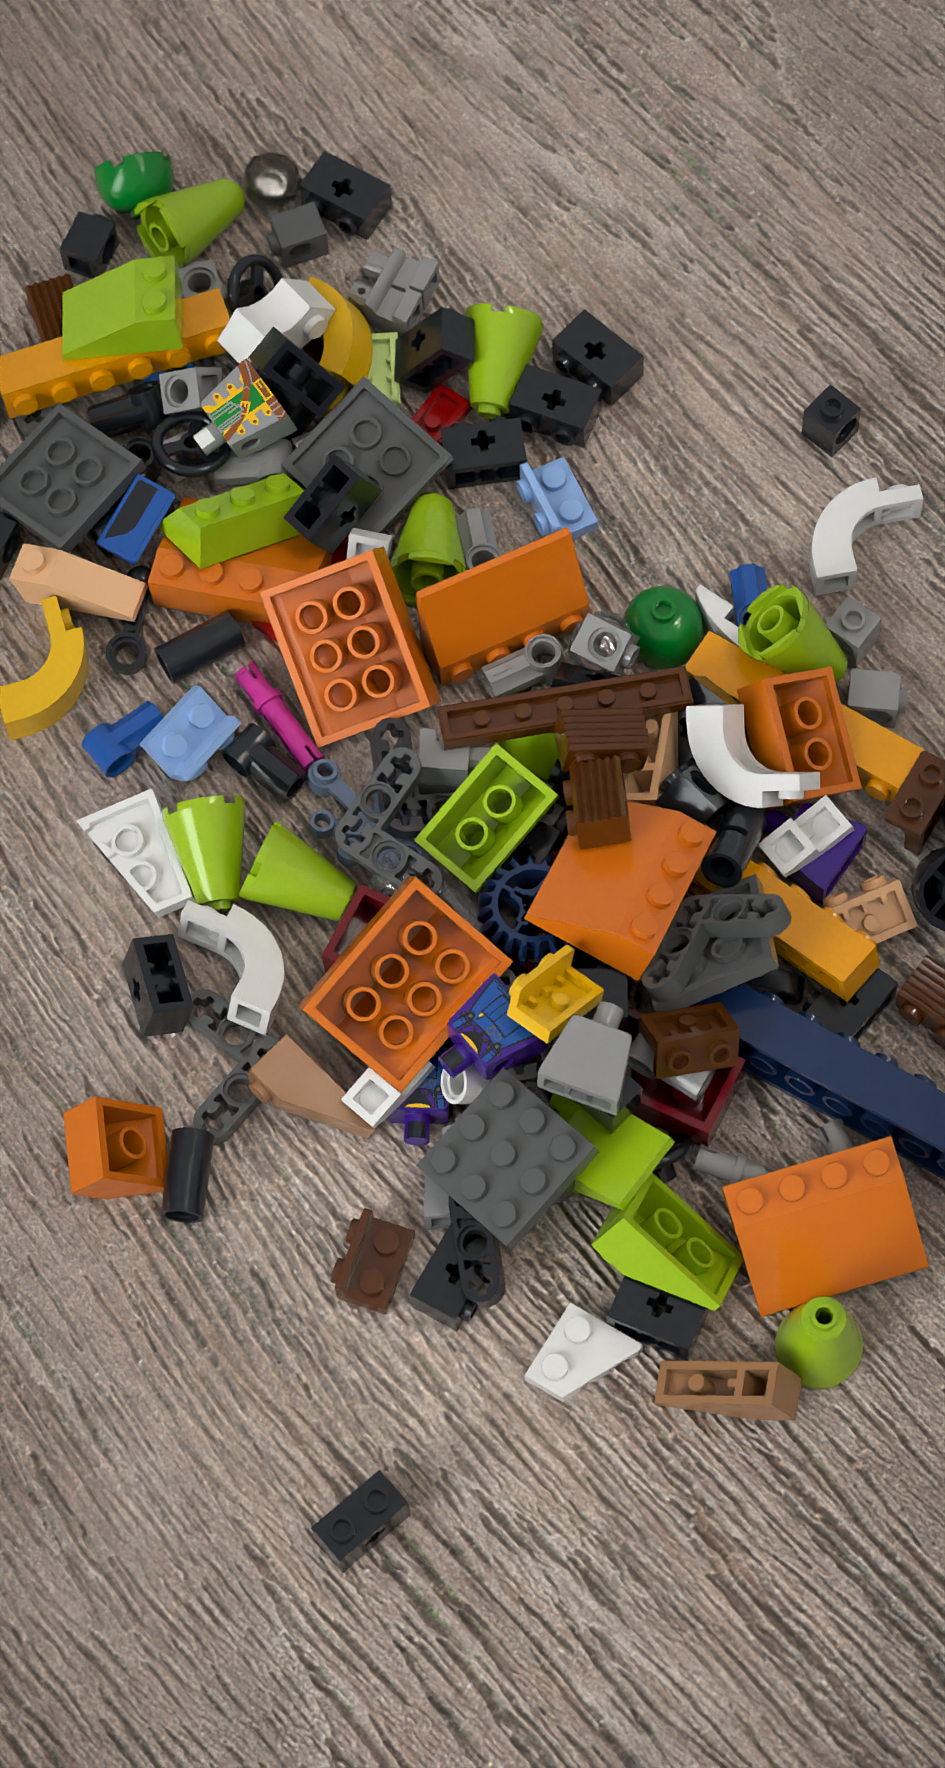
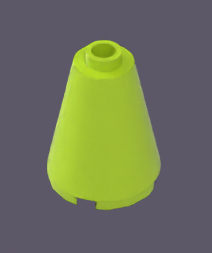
M222 178L147 198L139 202L135 208V215L140 213L142 221L141 224L136 226L138 235L151 257L175 255L178 269L183 268L188 263L193 262L244 211L246 199L244 191L238 183Z
M492 303L473 304L466 309L465 316L475 320L474 362L468 365L470 406L477 410V415L482 418L494 419L501 417V414L509 413V402L526 365L531 362L543 333L544 323H541L542 318L529 310L505 305L504 311H491Z
M428 493L414 501L390 561L406 604L417 606V591L467 570L453 504L448 498L438 493Z
M783 584L775 585L761 593L746 610L751 614L746 625L744 626L742 623L739 625L738 643L743 652L755 660L789 674L832 666L835 682H839L846 672L847 656L807 596L798 587L792 585L793 588H787Z
M216 795L176 803L177 812L171 813L168 807L162 810L163 822L196 903L209 906L218 913L230 911L232 904L240 899L238 895L241 885L246 805L245 799L234 795L235 803H225L224 795Z
M275 821L254 860L251 871L247 875L238 896L248 901L339 922L356 893L354 889L357 883L285 825Z
M817 1297L795 1308L782 1320L775 1337L776 1358L779 1363L802 1378V1386L811 1389H830L839 1385V1383L856 1371L863 1353L862 1334L855 1320L838 1301L830 1297Z

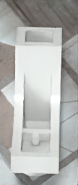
M875 477L846 488L831 500L820 515L813 533L810 574L815 596L855 589L857 566L852 550L854 541L862 532L873 526L921 517L923 495L920 484L913 486L898 484L889 487L885 491H880L877 478Z
M744 704L686 706L687 735L692 755L707 781L725 797L745 806L768 808L783 806V799H803L804 791L820 789V772L774 771L766 768L755 759L748 748L745 738Z
M188 900L181 912L177 936L220 954L234 966L240 981L231 995L227 1019L266 1036L277 1013L284 981V962L275 938L260 920L237 905L233 904L230 912L225 916L209 906L199 905Z

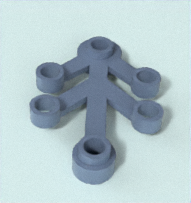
M329 759L318 760L310 766L307 779L309 789L319 796L332 795L348 810L358 795L341 780L339 766ZM326 771L332 775L323 777L318 772ZM396 776L389 783L393 787L395 786ZM377 792L374 793L373 810L367 805V808L374 813H380ZM420 806L421 809L415 816H405L402 809H400L399 813L404 817L403 826H406L410 818L420 817L423 807ZM317 810L310 817L309 831L314 837L319 839L335 836L336 827L341 819H335L332 813L327 810ZM359 812L357 815L361 817L363 822L356 832L348 830L345 833L347 837H354L348 838L347 845L349 846L353 842L361 844L355 838H363L361 831L367 822L372 828L377 824L369 821L362 812ZM317 821H325L329 826L320 828L315 823ZM395 838L430 861L429 853L414 841L415 838ZM338 847L337 859L342 865L353 867L358 864L346 856ZM386 849L378 857V865L389 866L391 870L395 869L401 862V854L395 849ZM411 860L405 874L417 878L419 875L414 873L411 868L415 862Z

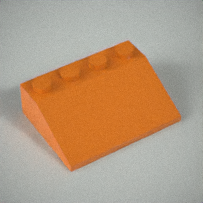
M184 497L179 508L196 503L200 499ZM164 535L158 546L147 583L154 606L216 616L227 610L234 620L250 623L256 620L270 623L259 592L330 566L333 554L309 542L303 535H298L200 569Z
M568 527L416 592L421 647L441 686L451 682L461 683L466 681L474 672L480 670L481 667L525 648L528 641L536 635L548 634L556 637L563 633L565 635L574 634L580 630L587 614L590 613L589 600L572 535Z
M384 546L259 592L317 748L374 728L382 719L389 717L398 719L441 702Z
M627 801L632 841L580 849L578 836H569L568 834L524 919L639 981L654 957L716 831L680 811Z
M409 876L298 1007L399 1093H402L448 1039L447 1023L490 976L496 973L500 978L513 961L418 878Z
M891 1136L722 1187V1193L761 1317L798 1307L817 1297L835 1296L929 1267L905 1178Z

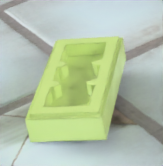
M397 332L372 333L373 355L367 379L401 409L400 383L394 381L395 340L398 338Z

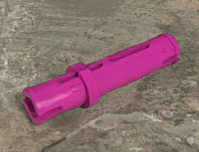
M255 662L249 663L250 671L247 670L246 666H243L235 674L234 679L241 685L254 703L252 708L255 713L266 719L301 769L308 773L309 765L318 760L325 759V756L318 750L284 704V695L279 689H273L259 670L258 665Z

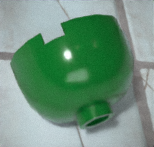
M163 152L136 153L122 156L123 162L115 167L111 166L110 160L96 166L94 176L103 201L108 207L118 213H131L133 220L141 219L140 213L135 215V208L139 202L147 198L172 192L174 171L169 154L164 157Z
M655 586L641 591L631 600L623 616V628L640 637L637 646L640 647L637 658L645 662V666L652 669L662 670L685 665L703 640V617L697 602L688 593L673 586Z

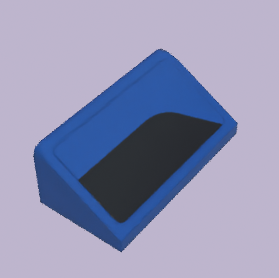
M137 474L95 544L129 565L136 564L174 501L176 494Z

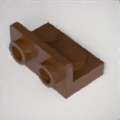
M922 751L885 813V821L905 832L904 849L917 855L922 851L942 816L945 802V760L927 751Z
M721 1002L639 1015L638 1030L654 1052L653 1073L657 1079L733 1067L738 1063L740 1028Z
M364 1208L360 1219L353 1218L348 1228L345 1242L350 1244L345 1259L338 1258L332 1271L331 1283L335 1284L337 1299L386 1315L412 1247L415 1230L375 1218L373 1210Z

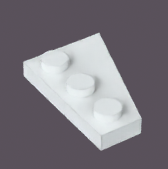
M152 788L76 820L158 918L185 907L188 900L196 902L163 822L162 807L159 799Z

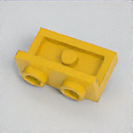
M565 945L555 954H547L541 960L538 967L527 975L521 974L518 976L509 990L511 999L507 1016L547 1044L562 1033L573 1015L584 1016L602 1001L604 993L602 987L571 967L575 949L569 945Z

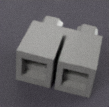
M394 247L391 255L372 250L366 260L364 272L365 275L377 279L374 286L357 280L349 291L348 299L361 312L365 313L368 325L387 333L397 332L399 338L419 323L423 310H426L440 284L439 262L426 257L423 258L422 262L406 257V254L397 247Z
M421 728L418 757L422 764L423 772L418 782L419 793L423 795L455 792L491 750L493 745L480 744L444 750L443 741H437V729Z

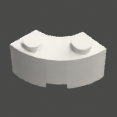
M281 278L274 289L263 299L248 307L236 308L217 341L239 364L247 358L256 370L259 368L248 357L273 326L298 347L302 348L311 339L320 337L326 331L328 321L336 309L307 280Z

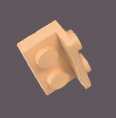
M879 874L860 883L862 889L847 895L846 891L843 890L823 898L824 906L820 907L823 909L826 906L833 909L842 918L845 925L854 931L857 929L865 931L875 940L876 944L918 926L900 880L894 878L885 879L884 874Z

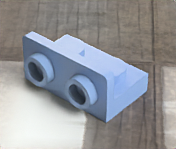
M564 457L533 470L528 462L520 465V480L516 481V486L525 504L531 502L536 512L533 514L534 522L541 536L550 535L568 527L572 539H576L598 529V520Z
M193 685L139 745L170 779L189 781L197 778L205 771L208 766L206 761L216 751L222 750L230 744L235 736L233 732L240 726L241 722L235 716L226 715L201 686Z

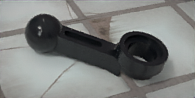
M143 565L135 566L126 575L145 582L148 586L147 582L151 568ZM149 587L146 590L135 622L125 620L123 633L114 636L106 647V658L110 667L122 675H132L139 672L145 666L148 659V650L142 640L148 596L151 595ZM134 647L139 651L135 662L124 665L117 661V654L121 649Z

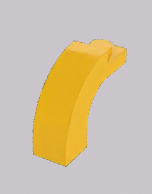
M310 277L308 282L336 309L328 321L326 331L323 333L324 350L319 364L346 386L322 415V418H325L344 398L349 387L353 388L363 376L367 379L372 363L373 342L369 325L361 311L332 286Z
M57 596L40 599L51 639L50 653L45 664L38 672L25 680L0 686V709L10 741L38 733L60 720L78 700L86 683L89 655L82 627L74 629L69 609L60 610Z

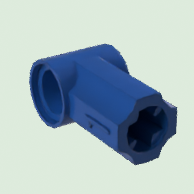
M755 563L740 565L729 572L737 627H739L740 623L744 626L746 625L751 615L746 610L761 593L768 590L765 568L757 566Z
M148 700L114 724L103 723L93 728L84 737L82 747L107 778L115 777L130 767L135 760L136 754L143 750L139 744L163 719V716L158 708Z

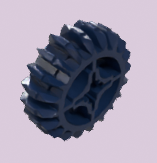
M529 854L526 858V865L520 866L519 862L513 858L510 861V871L498 866L495 870L497 880L487 878L484 883L486 892L480 893L478 896V905L482 907L477 910V921L483 924L480 927L481 934L486 938H490L489 941L498 949L503 948L502 952L510 959L517 955L518 964L522 968L527 964L528 959H535V965L538 967L541 960L547 954H555L565 945L575 949L568 942L524 919L551 868V859L548 855L542 860V864H535L534 857ZM535 887L533 889L525 890V888ZM503 905L510 908V914L517 917L514 930L503 921L500 915ZM538 933H545V934H546V935H541V936H534V935H536V934H538Z

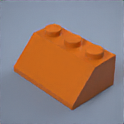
M832 666L763 678L737 689L740 704H744V722L755 759L766 768L774 771L820 772V789L804 791L803 799H783V806L766 808L767 811L820 800L825 795L832 797L862 788Z

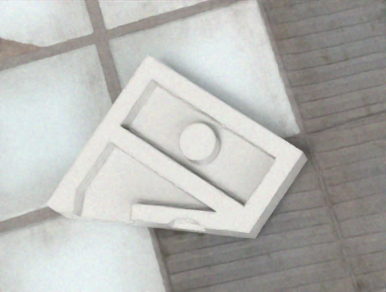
M569 1303L526 1372L525 1380L564 1402L580 1392L583 1386L590 1382H596L609 1374L612 1368L630 1357L632 1359L637 1357L643 1350V1344L574 1304Z

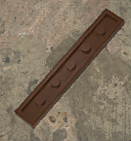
M686 666L438 706L437 713L444 750L552 733L560 709L643 708V715L649 717L685 711L686 706H693V698Z

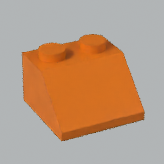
M95 1096L63 1113L71 1194L99 1199H112L164 1191L168 1156L163 1109L161 1107Z

